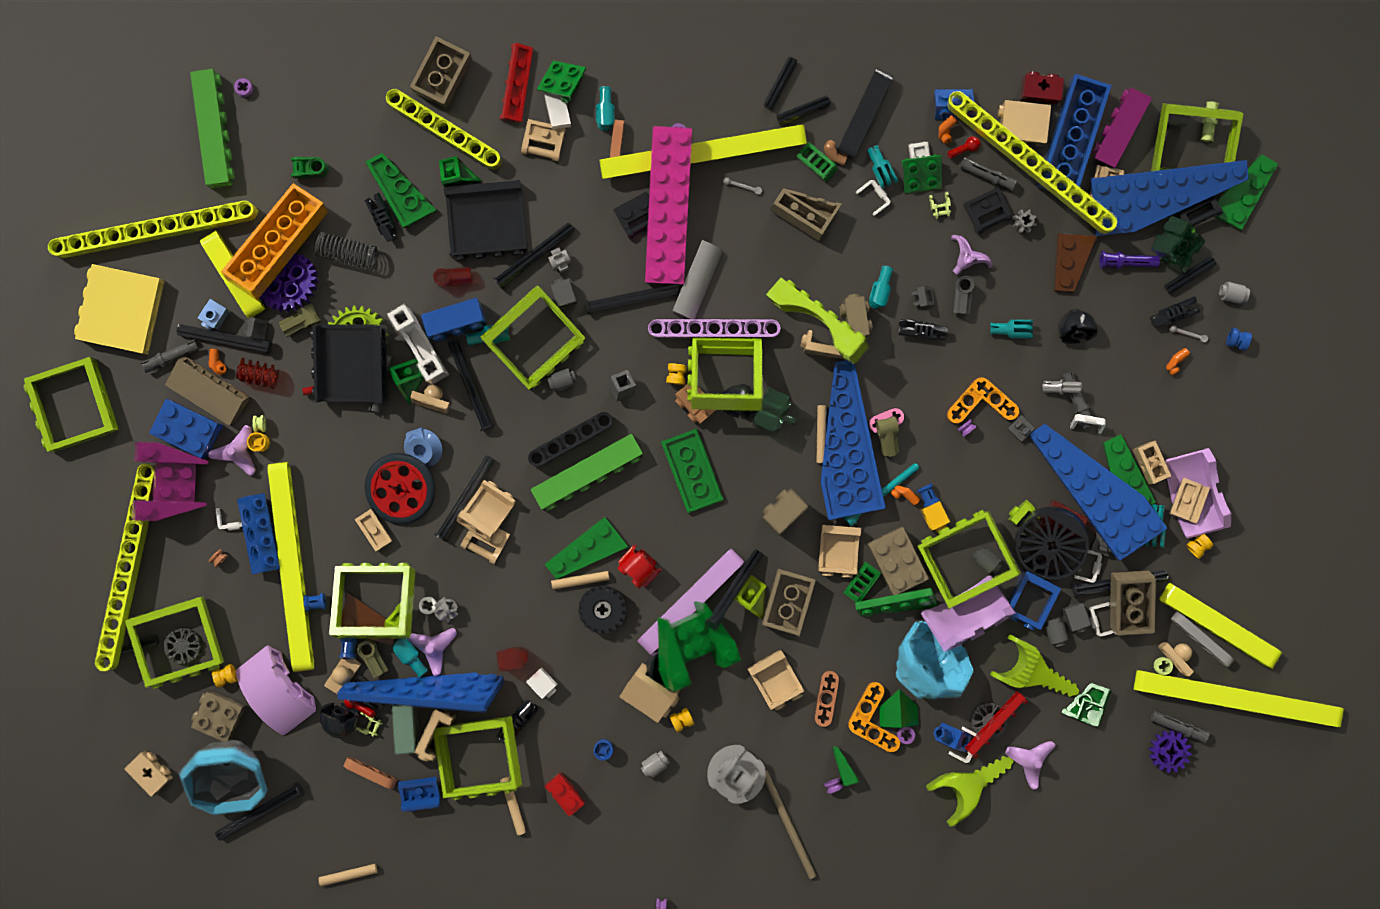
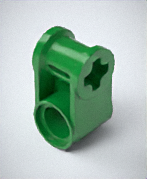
M319 157L291 158V162H293L291 178L325 177L329 172L328 164ZM322 163L321 170L316 172L315 166Z

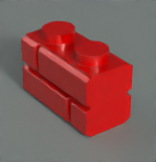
M562 772L558 773L544 786L549 793H552L553 798L568 816H571L585 803V800Z

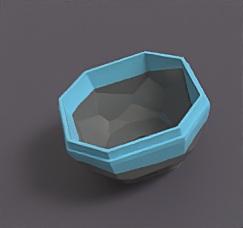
M238 740L207 745L191 757L180 773L190 804L213 815L252 810L268 792L261 766L255 755L244 743Z

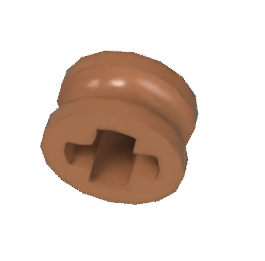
M219 549L209 559L210 563H214L215 568L220 566L228 557L227 554L222 553V549Z

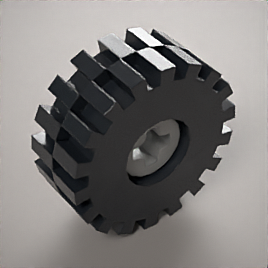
M595 586L582 596L578 609L579 618L586 628L597 634H607L615 631L624 622L627 614V604L624 596L611 586ZM601 604H605V608H608L604 615L597 611Z

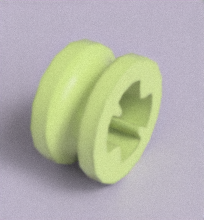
M261 415L259 418L253 416L254 432L266 431L264 415Z
M1165 657L1157 658L1154 662L1155 671L1162 675L1169 674L1173 669L1172 661ZM1162 661L1168 664V667H1165V671L1159 668V665H1162Z

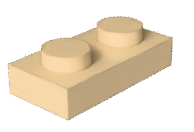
M372 509L355 519L375 552L393 541Z

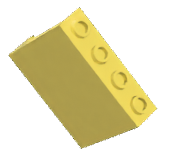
M92 264L87 272V287L83 290V305L80 306L78 312L80 317L79 323L74 329L75 339L148 355L164 280Z

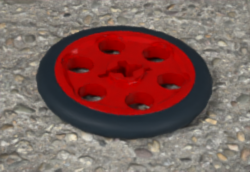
M391 453L381 457L370 467L365 478V495L370 507L378 516L390 523L410 524L418 521L426 515L433 504L435 483L432 474L423 462L409 454ZM401 466L409 468L407 476L400 473ZM383 470L390 471V480L382 477ZM418 479L422 482V489L414 488V480ZM401 484V488L405 491L399 493L396 487ZM378 488L386 490L387 495L385 498L378 496ZM409 498H415L418 501V506L415 508L411 507L408 503ZM391 502L399 504V511L395 512L391 509Z

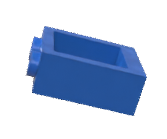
M1023 571L1008 600L1012 609H1014L1027 581L1050 592L1051 595L1037 622L1017 612L1008 619L1017 622L1019 619L1025 622L1024 627L1032 631L1035 628L1041 630L1061 588L1028 571Z

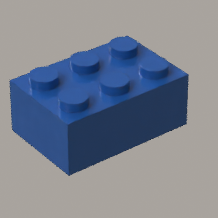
M477 298L421 314L427 337L431 340H436V342L447 340L449 335H454L455 337L464 335L465 331L469 329L473 331L483 329V325L487 324L482 304Z
M165 399L149 434L201 459H207L208 452L211 451L223 424L173 400Z

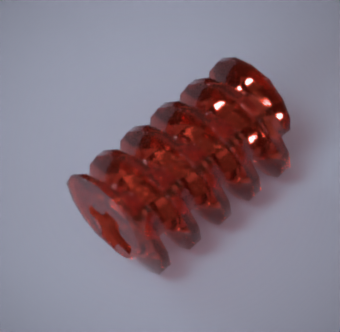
M242 358L237 367L236 379H239L240 382L247 381L248 384L254 382L257 386L261 384L262 387L269 385L271 389H274L279 379L280 370L275 371V365L273 364L268 369L267 363L260 367L259 361L253 366L251 359L245 364V358Z

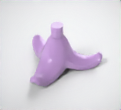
M953 235L951 237L960 246L957 266L953 270L955 274L959 275L962 270L976 263H986L988 268L993 267L990 258L981 252L972 251L970 244L962 236Z
M245 425L230 444L209 451L208 457L215 460L232 461L249 476H252L256 469L247 451V438L252 434L251 427Z
M450 628L433 637L411 633V639L407 640L426 655L432 674L438 676L442 670L443 651L456 637L457 631L454 628Z
M1048 741L1031 750L1010 746L1006 749L1005 754L1024 768L1027 782L1033 790L1039 787V774L1042 763L1055 748V743Z

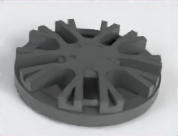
M188 628L173 630L164 641L165 654L172 662L178 664L192 662L201 651L199 636ZM185 631L188 632L186 638H184ZM176 632H181L180 639L176 637ZM191 635L196 638L193 642L189 641ZM172 637L177 641L173 642L172 640H170V638ZM168 643L173 644L174 648L168 649ZM191 644H197L198 647L191 648ZM175 650L176 653L171 655L170 652ZM189 650L196 652L193 657L189 654ZM178 653L181 655V660L175 659ZM184 653H186V656H187V658H188V660H186V661H185Z
M989 702L983 703L973 711L971 724L976 733L994 716L995 710L1001 708L999 705ZM986 706H992L991 713L987 712ZM982 708L986 714L983 715L980 709ZM976 714L981 715L982 719L975 720ZM1008 719L1004 722L1003 730L997 734L994 732L989 739L997 738L1005 732ZM981 722H982V725H981V726H979V727H976V726H975V724H978V723H981Z

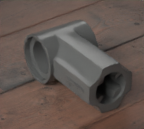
M963 276L955 282L953 313L970 315L972 290L974 289V281L971 277ZM962 280L968 282L969 288L967 290L961 289L960 282Z

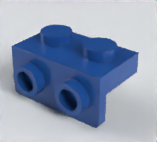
M973 89L935 90V120H946L951 115L956 119H960L948 109L949 96L953 92L960 91L974 102ZM955 98L952 100L955 106L962 104L960 99ZM974 111L966 112L968 117L973 118Z
M437 777L398 782L402 812L433 809L440 806L441 794Z

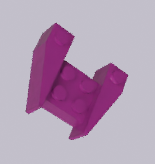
M135 442L134 462L154 463L153 501H133L132 520L156 521L207 506V503L195 502L196 464H208V461L161 443Z

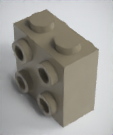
M859 294L848 295L839 307L840 317L844 318V321L852 327L854 333L860 332L867 338L870 335V331H872L871 320L867 319L869 312L868 300L865 301L864 296L859 297Z
M213 690L203 693L199 700L201 706L198 711L194 712L191 718L193 722L191 728L223 742L231 741L247 705Z

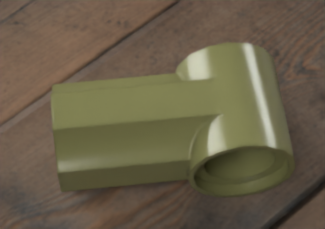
M312 304L305 305L304 308L301 307L296 311L297 313L279 322L286 337L304 328H311L313 325L321 322Z
M896 417L877 420L876 429L881 441L882 454L889 457L896 456L899 453L897 437L899 426Z
M367 639L359 644L358 654L365 661L373 678L389 670L374 640ZM364 644H369L372 647L371 653H366L363 650Z

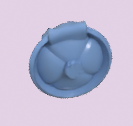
M420 427L406 433L404 451L405 454L418 458L426 467H431L442 456V444L433 432Z

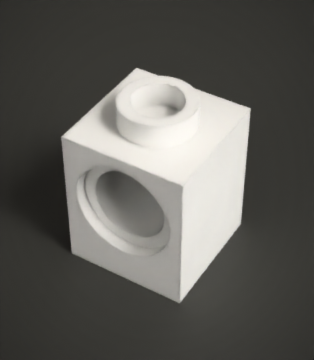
M542 667L526 682L542 699L545 696L549 698L556 691L554 687L557 683Z

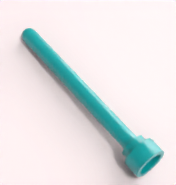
M916 463L911 465L881 489L883 497L919 469V465ZM862 514L843 517V519L850 527H853L857 524V520Z

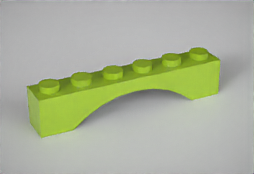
M780 278L766 294L769 300L784 312L805 313L822 321L831 331L836 350L854 365L869 348L865 342L866 337L860 332L854 333L852 327L847 322L843 321L841 323L838 321V316L832 311L826 312L824 310L825 307L819 301L815 300L813 302L810 300V295L804 290L798 291L796 289L797 286L792 281L788 280L786 282Z

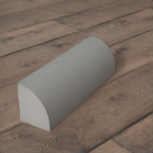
M702 240L673 308V313L687 319H695L723 250Z

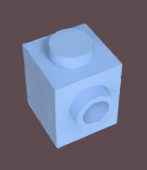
M209 299L198 319L203 321L201 325L211 330L214 328L219 330L230 310Z

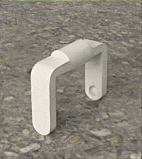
M870 180L858 189L856 193L859 194L872 184L879 197L886 202L873 213L875 216L889 205L890 200L886 196L885 190L881 189L880 185L878 186L874 180Z
M1077 414L1071 423L1070 429H1074L1077 422L1100 425L1098 434H1101L1105 428L1106 420Z
M216 508L219 529H228L229 531L241 529L242 523L240 522L222 525L220 508Z
M1089 550L1088 553L1097 555L1092 570V578L1088 579L1074 575L1073 578L1093 583L1096 581L1097 575L1100 574L1102 554Z
M1110 602L1089 608L1091 616L1089 619L1092 629L1095 630L1097 636L1101 637L1114 633L1112 630L1100 633V625L1094 609L1109 606Z
M962 726V730L976 736V733ZM951 751L948 753L965 763H968L973 756L967 752L968 755L964 759Z

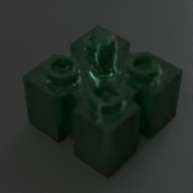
M1171 216L1163 228L1164 234L1156 236L1151 249L1157 256L1162 257L1161 260L1167 267L1186 273L1193 262L1192 256L1194 253L1198 254L1205 240L1199 233L1195 232L1196 229L1190 222Z
M768 387L762 400V410L757 411L752 425L772 434L775 430L778 431L783 421L794 425L796 418L786 414L791 405V402L788 401L790 396Z

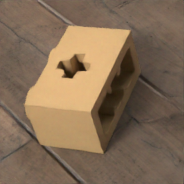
M1151 441L1132 449L1148 484H1155L1171 476L1156 441Z
M147 750L141 752L125 768L127 773L151 797L156 795L173 778L170 775V770L164 765L161 766L157 762V757ZM149 769H152L151 775H148Z

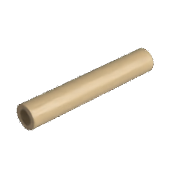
M826 405L817 406L816 463H823L827 431Z
M604 571L551 580L552 589L555 590L609 581L610 578L609 572Z
M510 777L500 779L501 782L511 781ZM503 790L517 835L526 833L514 791L505 793V790Z
M371 864L319 877V884L322 887L378 873L377 865Z

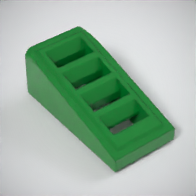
M810 142L796 155L801 162L825 183L838 170L837 165ZM812 150V154L805 159L804 157ZM816 155H817L818 158L813 162V164H811L810 162H811V161L816 157ZM822 161H824V163L820 166V168L817 169L816 167H817Z
M864 562L858 570V574L854 576L843 593L853 601L861 602L881 575V572L867 562ZM865 569L872 573L874 576L871 578L870 576L865 574ZM863 576L869 581V583L866 584L861 579H859V577ZM858 582L865 588L864 590H861L854 584ZM853 588L859 592V597L853 594L850 589Z
M833 746L832 750L842 784L848 786L858 783L857 776L841 750L837 746Z

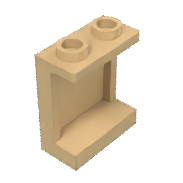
M1005 100L999 106L998 117H1001L1000 123L1023 142L1036 143V146L1040 147L1046 145L1051 105ZM997 135L999 136L998 141L1006 140L1004 135Z
M808 330L807 334L802 336L801 347L804 348L803 353L847 360L839 354L835 346L811 342V330Z
M483 480L465 509L459 513L457 522L489 542L513 509L516 501L510 493L502 492L493 482Z
M821 525L818 571H822V575L834 576L835 572L841 573V577L853 578V574H858L857 562L861 528Z
M781 649L747 668L770 710L775 709L777 711L785 706L784 702L790 699L795 701L804 692Z
M642 663L619 697L658 723L662 716L664 718L668 716L672 709L670 706L674 707L680 699L677 695L681 689L674 693L670 692L645 675L647 667Z
M445 708L435 709L415 753L419 754L418 758L429 762V760L433 761L437 757L436 751L430 749V744L434 738L433 732L436 727H439L441 722L448 725L453 723L457 716L456 713Z

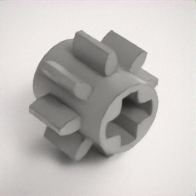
M1030 209L1025 213L1023 210H1019V216H1013L1015 220L1013 227L1019 229L1018 233L1023 232L1024 229L1029 233L1031 232L1030 227L1037 226L1034 223V218L1037 216L1030 214Z
M560 248L552 250V256L548 258L553 269H559L560 272L569 269L567 264L572 262L566 250L560 251Z
M443 597L434 604L436 607L434 614L439 620L449 622L458 615L456 612L458 606L452 599Z

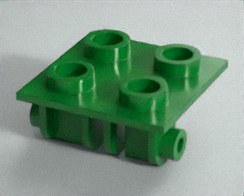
M553 60L537 91L560 95L563 103L570 102L572 93L576 92L580 80L584 78L583 74L586 67Z
M933 154V156L926 157L923 155L921 158L916 156V158L901 160L904 175V194L942 189L941 155Z

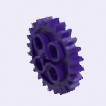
M295 253L284 266L283 273L276 276L260 298L272 310L277 308L279 312H282L284 309L289 313L290 308L297 311L298 305L304 308L303 302L310 303L308 297L315 296L312 290H318L314 285L319 282L316 278L318 273L314 270L316 267L308 258L305 259L302 254L298 255Z

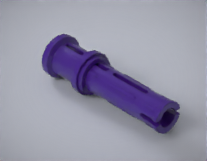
M1101 251L1099 257L1100 268L1116 267V269H1121L1123 266L1158 268L1160 264L1159 256L1124 255L1122 252L1114 254Z

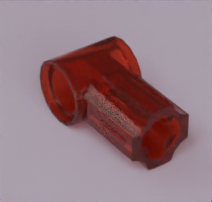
M470 267L439 268L434 272L433 280L437 286L443 288L453 285L472 284ZM441 273L447 275V280L443 283L437 281V277Z

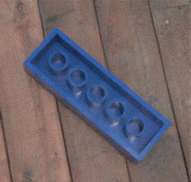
M1074 74L1070 79L1045 160L1080 187L1112 85ZM1043 171L1041 173L1043 178H1051L1050 172ZM1039 182L1037 183L1036 187L1047 190ZM1058 183L1057 189L1065 191L1066 186L1063 183Z

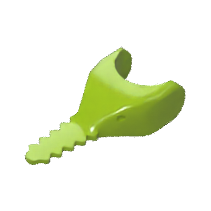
M1009 634L1008 639L1016 644L1019 651L1018 662L1010 671L1004 673L991 671V676L1016 688L1042 685V687L1048 686L1049 690L1054 688L1056 692L1067 693L1069 697L1079 694L1076 683L1071 684V681L1065 680L1064 676L1059 677L1058 672L1053 673V669L1048 668L1041 654L1034 646Z
M1002 756L1000 761L996 759L994 764L988 763V767L982 766L980 771L975 769L973 773H945L928 783L926 788L928 791H932L942 786H948L954 791L958 805L956 812L947 820L949 826H954L967 818L977 807L983 787H987L988 782L993 783V778H999V773L1004 774L1005 769H1011V764L1014 761L1010 757Z

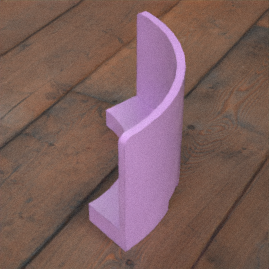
M1207 448L1165 460L1171 474L1166 479L1172 504L1182 478L1210 487L1197 524L1177 517L1185 537L1192 538L1231 527V513L1223 494L1217 491L1216 483H1219L1216 459L1210 449Z
M987 576L986 578H984L983 580H981L979 583H977L976 585H974V586L971 587L970 589L975 588V587H977V586H979V585H981V584H983V583H985V582H987V581L993 579V577H992V576ZM998 585L952 608H948L945 602L921 613L944 652L962 646V643L969 638L974 640L985 634L983 630L993 625L998 626L1015 614Z
M267 645L236 670V676L244 697L255 713L273 730L281 735H285L316 711L314 696L304 690L297 682L293 683L288 677L290 672L285 665L282 652Z

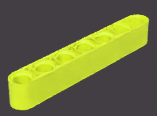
M391 89L387 92V103L398 113L488 169L496 170L501 166L502 160L496 150L401 91ZM394 96H400L398 103H391ZM410 106H416L414 113H407ZM426 116H432L430 123H423ZM442 126H448L449 129L446 133H439ZM464 136L465 140L463 143L457 144L455 142L456 138ZM480 146L481 150L479 153L473 154L471 152L472 148ZM490 156L497 157V161L494 164L487 162Z
M1168 583L1158 599L1270 669L1274 668L1282 655V652L1170 583Z

